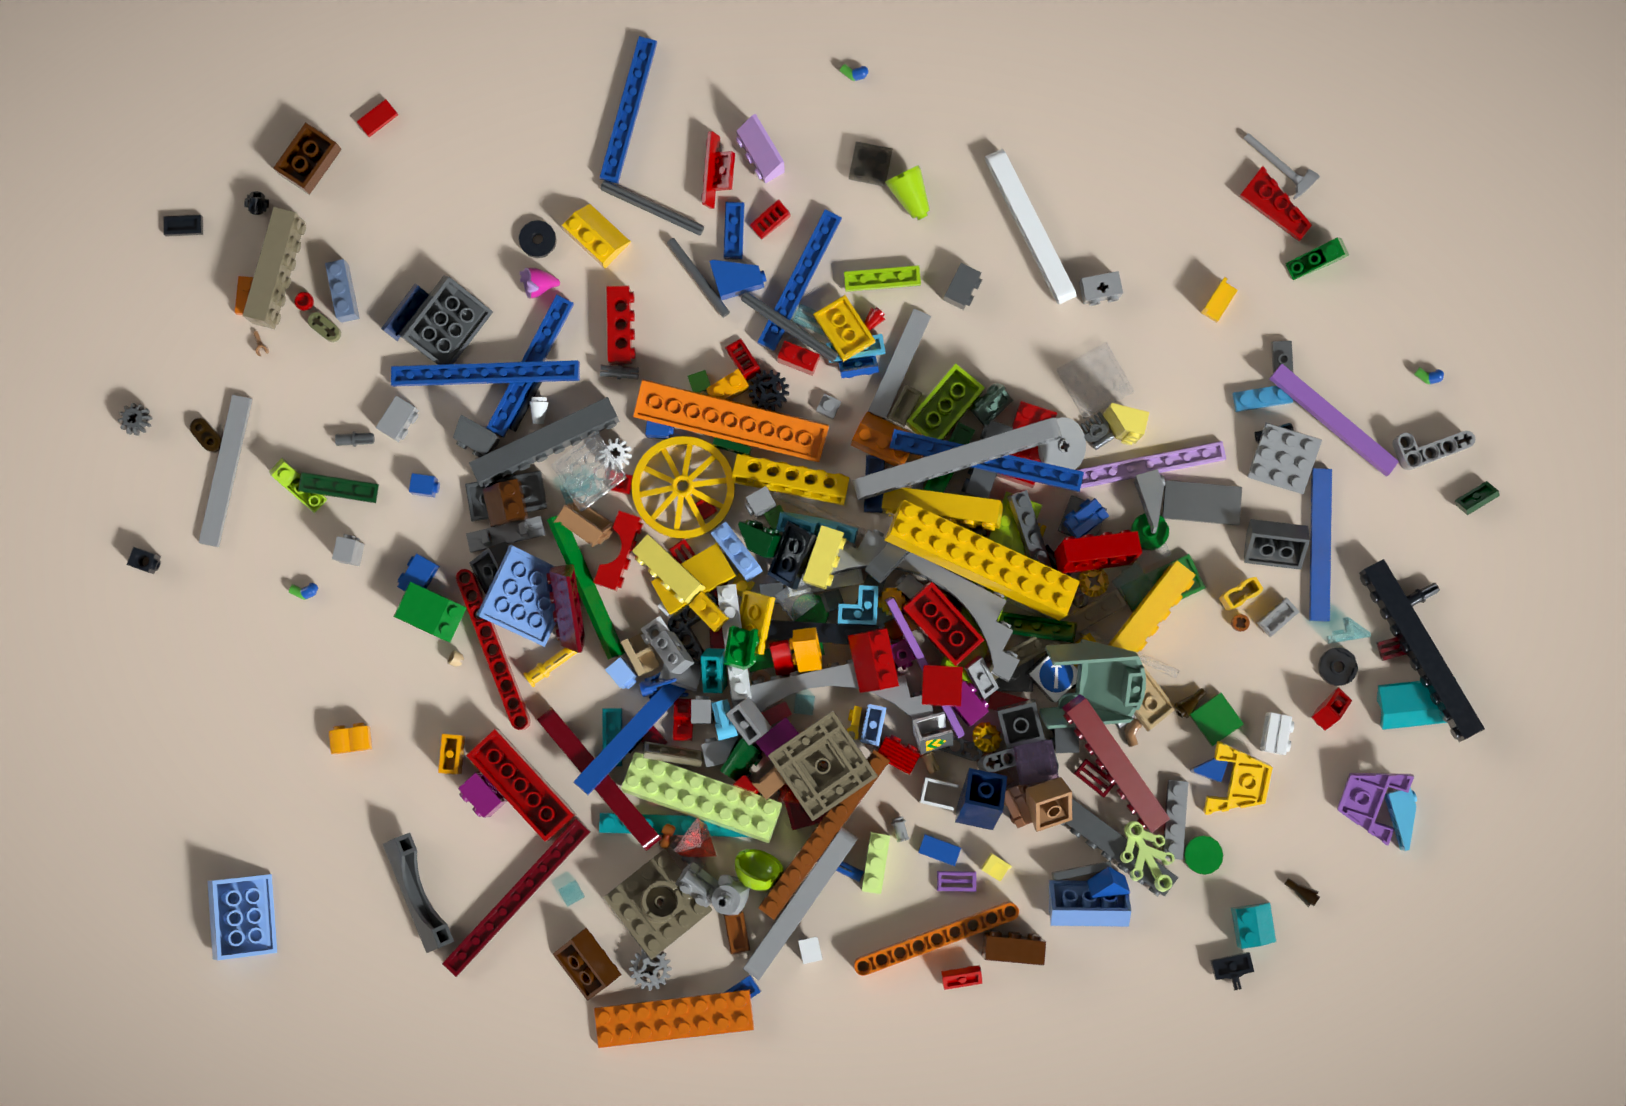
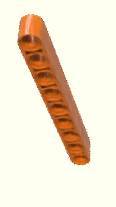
M1004 902L862 955L854 962L855 971L857 974L865 976L1013 921L1019 916V908L1012 902ZM1007 906L1014 907L1015 911L1012 916L1005 915L1004 911ZM989 913H995V922L988 923L986 916ZM973 919L977 920L978 927L975 930H970L968 922ZM954 926L960 929V933L956 937H952L949 933L950 929ZM935 933L940 934L942 937L941 941L937 944L931 942V937ZM916 940L923 942L921 950L913 949V943ZM903 947L905 949L904 956H895V949ZM877 955H886V962L878 964L876 962ZM866 961L869 966L867 970L860 971L857 967L858 963Z

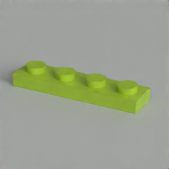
M918 265L844 272L845 292L921 286L920 267Z

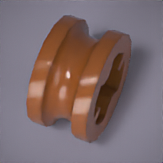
M1240 614L1232 618L1231 625L1234 630L1241 632L1248 629L1250 621L1247 616ZM1237 618L1245 620L1243 623L1244 628L1241 629V626L1239 628L1236 626L1238 623Z

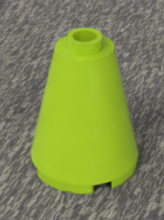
M919 165L885 181L888 188L913 219L917 218V220L928 216L927 212L930 209Z

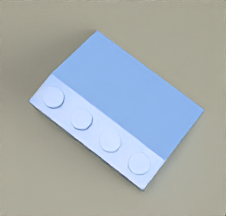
M272 874L207 881L213 960L218 961L277 953Z

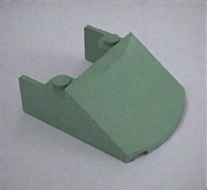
M1081 639V643L1046 646L1045 650L1054 666L1078 664L1075 693L1061 696L1058 707L1040 708L1039 710L1047 729L1074 727L1073 724L1069 725L1063 717L1065 712L1062 707L1079 694L1088 700L1104 725L1130 723L1133 720L1132 716L1136 710L1140 709L1146 690L1145 669L1136 652Z

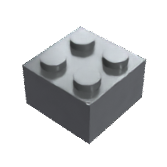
M1035 699L997 708L1007 749L1045 740Z

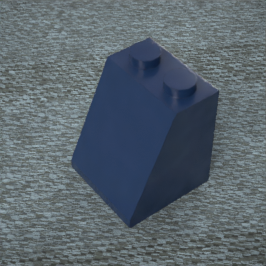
M969 768L957 804L955 823L993 830L1003 812L1007 776Z

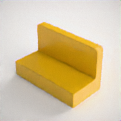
M1226 277L1221 280L1201 312L1216 323L1238 291L1226 283L1228 279Z

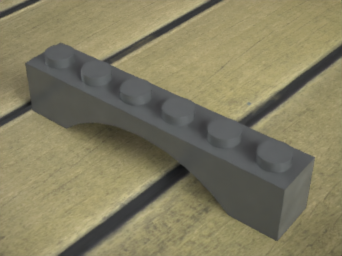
M411 833L384 843L383 847L426 953L454 942L447 923L434 910L424 892L418 871L417 848Z

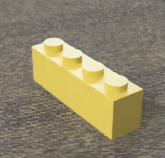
M648 534L632 550L636 555L634 559L642 566L646 564L649 567L648 572L653 577L657 578L659 576L663 580L661 584L668 591L672 589L676 593L674 597L681 603L685 601L690 604L705 589L692 574Z

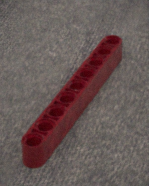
M552 707L537 719L581 773L595 759ZM607 775L595 788L596 792L646 851L649 850L662 838L611 777Z

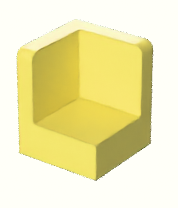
M990 853L981 870L996 880L1001 881L1012 866Z

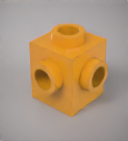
M885 588V592L878 596V608H882V613H886L887 616H893L885 600L893 597L900 611H902L901 607L905 604V595L901 596V591H897V588Z

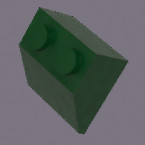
M741 738L720 771L735 781L739 780L743 775L749 778L752 774L749 771L753 765L757 767L763 758L760 755L762 751L752 744L748 745Z

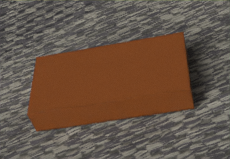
M743 911L738 915H724L731 954L750 951Z

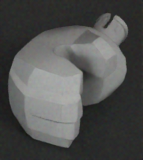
M721 875L718 884L721 886L715 889L712 894V906L721 914L738 915L745 907L750 888L744 886L738 880V877Z

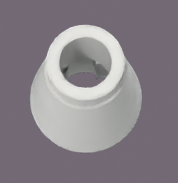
M532 397L530 408L533 424H544L549 403L547 402V397Z

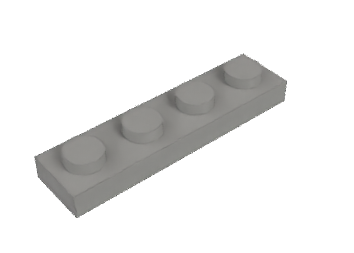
M1168 780L1166 814L1170 820L1164 825L1165 844L1163 845V852H1170L1174 855L1175 859L1183 860L1188 782Z

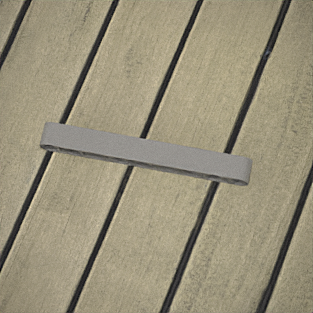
M843 827L839 830L743 969L760 980L858 838Z

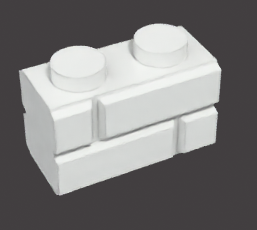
M1271 712L1266 713L1260 751L1279 755H1286V752L1290 751L1291 740H1289V734L1294 730L1292 716Z

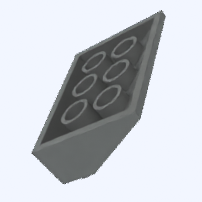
M444 275L398 336L437 365L454 364L492 315L493 311L453 279Z

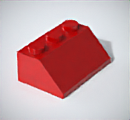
M886 627L847 635L860 693L899 686Z

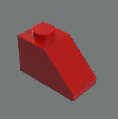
M1338 687L1315 710L1311 718L1326 731L1342 718L1352 700Z

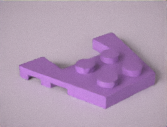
M1350 773L1337 810L1357 825L1366 829L1368 833L1380 839L1382 843L1389 846L1394 827L1375 822L1387 788L1391 787L1408 793L1414 775Z

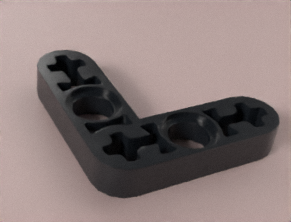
M705 593L717 605V598L714 595ZM688 604L669 619L668 628L676 634L682 644L684 636L690 635V643L688 645L683 644V646L695 662L694 664L700 665L704 649L690 627L700 621L701 618L697 614L694 618H689L688 614L691 608ZM676 621H679V622H680V623H679V628H676V627H675V626H676V623H675ZM693 648V650H694L695 652H698V653H699V654L697 655V656H698V659H694V658H693V657L695 656V654H694V652H693L692 650H689V649Z

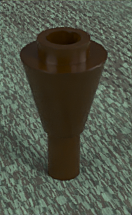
M1201 688L1194 695L1175 703L1177 715L1181 718H1189L1198 701L1206 695V691Z
M1289 878L1284 883V885L1295 891L1294 893L1307 907L1310 905L1315 906L1320 898L1317 895L1319 891L1298 885Z

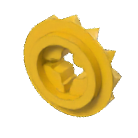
M1103 569L1082 571L1078 578L1080 590L1090 597L1102 595L1106 592L1109 585L1108 575ZM1097 575H1099L1097 579L1099 585H1094L1091 588H1089L1091 583L1089 578H1094Z
M981 722L973 730V741L981 751L993 752L1000 747L999 745L1002 741L1000 739L1001 732H998L996 726L991 725L990 722ZM986 734L992 735L990 739L982 738Z

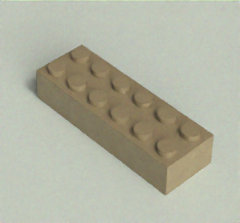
M273 207L243 312V317L252 324L275 329L276 325L280 322L281 315L279 313L281 307L285 305L286 289L291 284L290 275L296 266V253H299L301 249L300 239L306 231L305 221L296 212Z

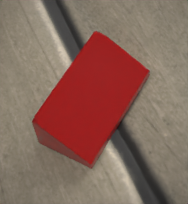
M743 775L733 784L735 787L762 796L746 775Z

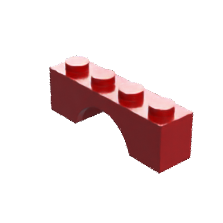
M618 511L613 530L620 536L622 543L621 551L614 561L599 565L594 584L616 592L618 588H622L625 580L622 577L624 570H628L631 559H629L630 553L637 546V541H635L637 533L641 534L644 523H641V517Z

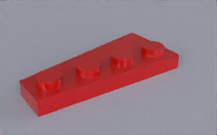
M1262 166L1239 197L1296 240L1300 241L1312 224L1299 208L1293 205L1289 200V196L1279 188L1275 179L1271 178L1266 172L1265 167Z

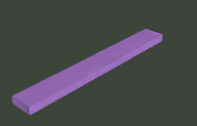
M1283 364L1278 366L1269 378L1274 384L1386 477L1390 475L1399 462L1395 457Z
M889 597L885 602L923 672L924 665L929 664L894 598ZM940 706L943 712H945L955 735L958 738L964 736L965 733L951 706Z

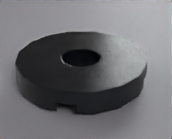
M531 221L524 225L520 231L519 245L530 257L544 258L556 247V233L552 226L544 221ZM536 235L543 237L542 242L539 244L533 243V238Z
M1329 649L1320 657L1318 663L1319 674L1330 685H1346L1352 682L1357 675L1358 664L1355 660L1356 658L1347 649ZM1336 661L1341 662L1343 665L1341 672H1336L1333 668Z

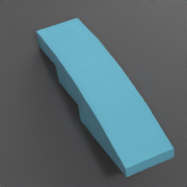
M780 512L777 529L783 532L787 521L793 522L817 535V537L822 525L844 532L846 541L855 544L858 528L850 525L788 512Z

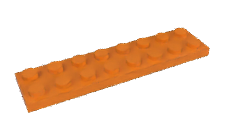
M750 989L594 1008L598 1048L754 1030Z

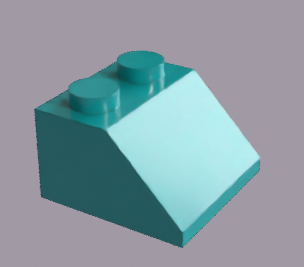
M1270 903L1231 908L1238 948L1260 947L1276 942Z

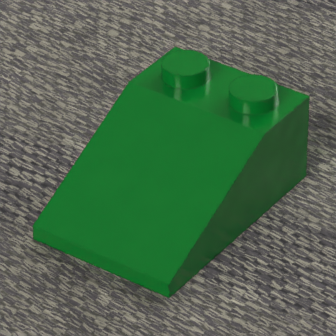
M409 582L393 617L450 643L467 607Z

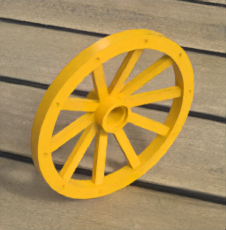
M690 436L668 438L652 446L639 460L632 479L633 501L639 515L656 532L676 539L696 538L715 529L729 513L735 495V483H732L733 472L727 459L712 444ZM687 445L682 475L679 474L666 448ZM693 446L709 452L711 456L688 476ZM662 452L675 478L648 467L647 464L656 454ZM716 459L726 475L725 478L693 481ZM643 471L672 484L640 492ZM686 482L688 483V488L680 491L678 490V484ZM727 484L724 504L694 488ZM673 491L651 516L647 513L641 500L642 497ZM691 494L721 510L710 522L705 524ZM678 496L673 530L660 525L655 520ZM684 498H686L700 525L699 528L680 531Z

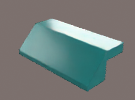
M1420 681L1378 685L1377 702L1381 708L1380 726L1382 730L1447 723L1441 718V711L1438 706L1431 701L1430 692Z

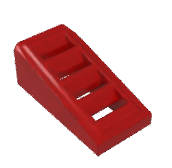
M778 199L750 224V227L762 240L789 219L791 215ZM776 209H779L783 215L780 216ZM771 213H772V214L775 216V218L777 219L776 221H774V220L770 217V214H771ZM765 218H766V219L769 221V223L771 224L770 227L764 222V219H765ZM759 223L765 228L764 232L758 227Z
M741 338L725 347L734 365L740 370L746 381L754 378L757 373H761L759 365ZM742 347V350H740V351L736 352L735 354H733V351H735V350H737L738 348ZM746 354L744 357L737 360L738 357ZM750 360L749 363H747V364L741 366L743 363H745V362H747V361Z

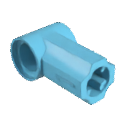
M728 699L711 703L719 741L738 736L737 729L726 716V713L731 710Z

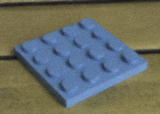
M510 545L477 616L545 647L556 624L553 619L555 604L551 603L550 592H553L552 585H548L547 573H549L551 567L555 566Z

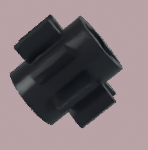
M254 191L245 198L244 207H248V211L253 215H261L263 212H266V208H269V199H265V195L262 192Z

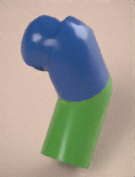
M844 64L840 69V72L852 81L864 79L869 72L866 66L851 69Z
M1419 367L1414 373L1416 377L1426 384L1439 383L1444 378V372L1440 369L1427 373Z
M310 583L304 588L292 585L289 593L306 600L316 595L318 586L315 583Z

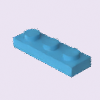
M1278 386L1234 392L1232 394L1236 412L1293 403V399Z

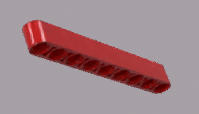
M461 569L456 574V581L513 728L525 730L530 726V716L495 625L483 618L477 619L475 616L476 611L480 609L484 600L481 588L472 571ZM469 573V582L463 583L462 576ZM472 591L477 593V598L474 601H470L468 597ZM488 626L491 629V633L489 636L484 637L482 630ZM495 644L498 647V651L496 654L491 655L489 647ZM499 662H502L505 666L501 673L496 671V665ZM506 680H509L512 685L508 691H505L502 686ZM512 698L518 700V706L515 709H512L509 705ZM519 716L525 718V724L522 727L516 724Z

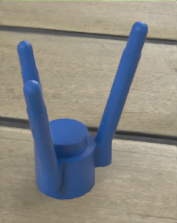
M661 672L644 678L645 681L639 683L642 696H649V699H651L656 694L655 692H658L659 686L676 682L677 679L672 678L656 683L655 679L660 677ZM683 693L680 697H687L689 694Z

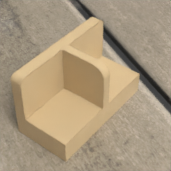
M643 633L621 641L640 677L660 666L650 645L646 644L642 639L641 635Z

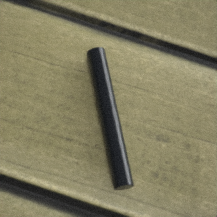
M533 382L509 429L517 431L530 406L532 397H535L542 382Z

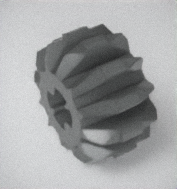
M131 403L130 407L124 406L125 412H119L123 416L118 419V422L122 423L120 428L126 430V433L129 435L134 433V435L139 436L140 431L146 433V426L152 427L148 423V421L153 419L152 416L148 415L150 410L144 409L142 404L137 406L135 403Z

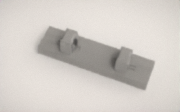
M541 516L466 533L471 553L485 550L488 547L505 541L507 544L546 535Z

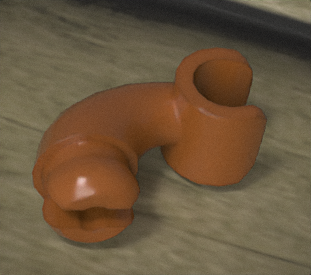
M666 824L663 827L662 839L659 840L661 848L667 849L670 846L671 841L669 838L673 836L676 829L675 826Z

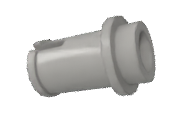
M903 816L893 818L891 826H894L897 842L909 839L905 827L906 819H903Z

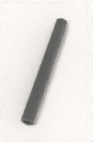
M675 238L670 239L667 245L723 318L730 313L728 308Z

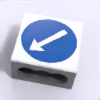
M1046 653L1025 674L1051 702H1059L1061 696L1066 694L1070 688L1076 687L1078 670L1073 664L1054 666Z

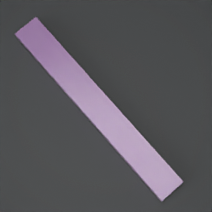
M1223 441L1077 470L1084 472L1081 484L1082 489L1133 479L1138 474L1158 469L1159 473L1224 461L1226 460Z

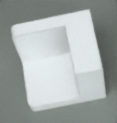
M818 937L798 939L803 964L823 960Z

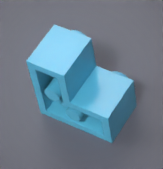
M859 585L858 605L839 604L838 624L877 626L878 586Z

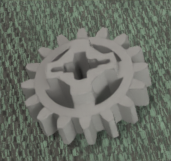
M641 949L642 955L636 953L635 957L637 960L632 959L630 961L634 964V966L629 968L630 971H634L630 978H636L635 985L641 983V989H644L645 986H648L649 991L652 990L653 986L659 989V983L665 985L666 981L664 978H670L671 976L667 973V971L672 970V967L667 966L671 960H665L666 953L656 956L660 961L650 960ZM643 959V967L638 970V964ZM648 964H650V966H657L653 970V973H651L650 971H645V969L648 967ZM664 968L663 974L659 979L657 973L659 969ZM641 977L650 978L651 982L645 981Z

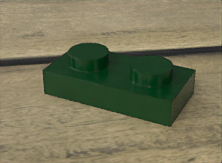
M717 437L713 439L712 445L716 448L740 455L751 454L752 449L748 445Z
M1486 481L1456 499L1455 504L1466 515H1469L1499 497V490Z

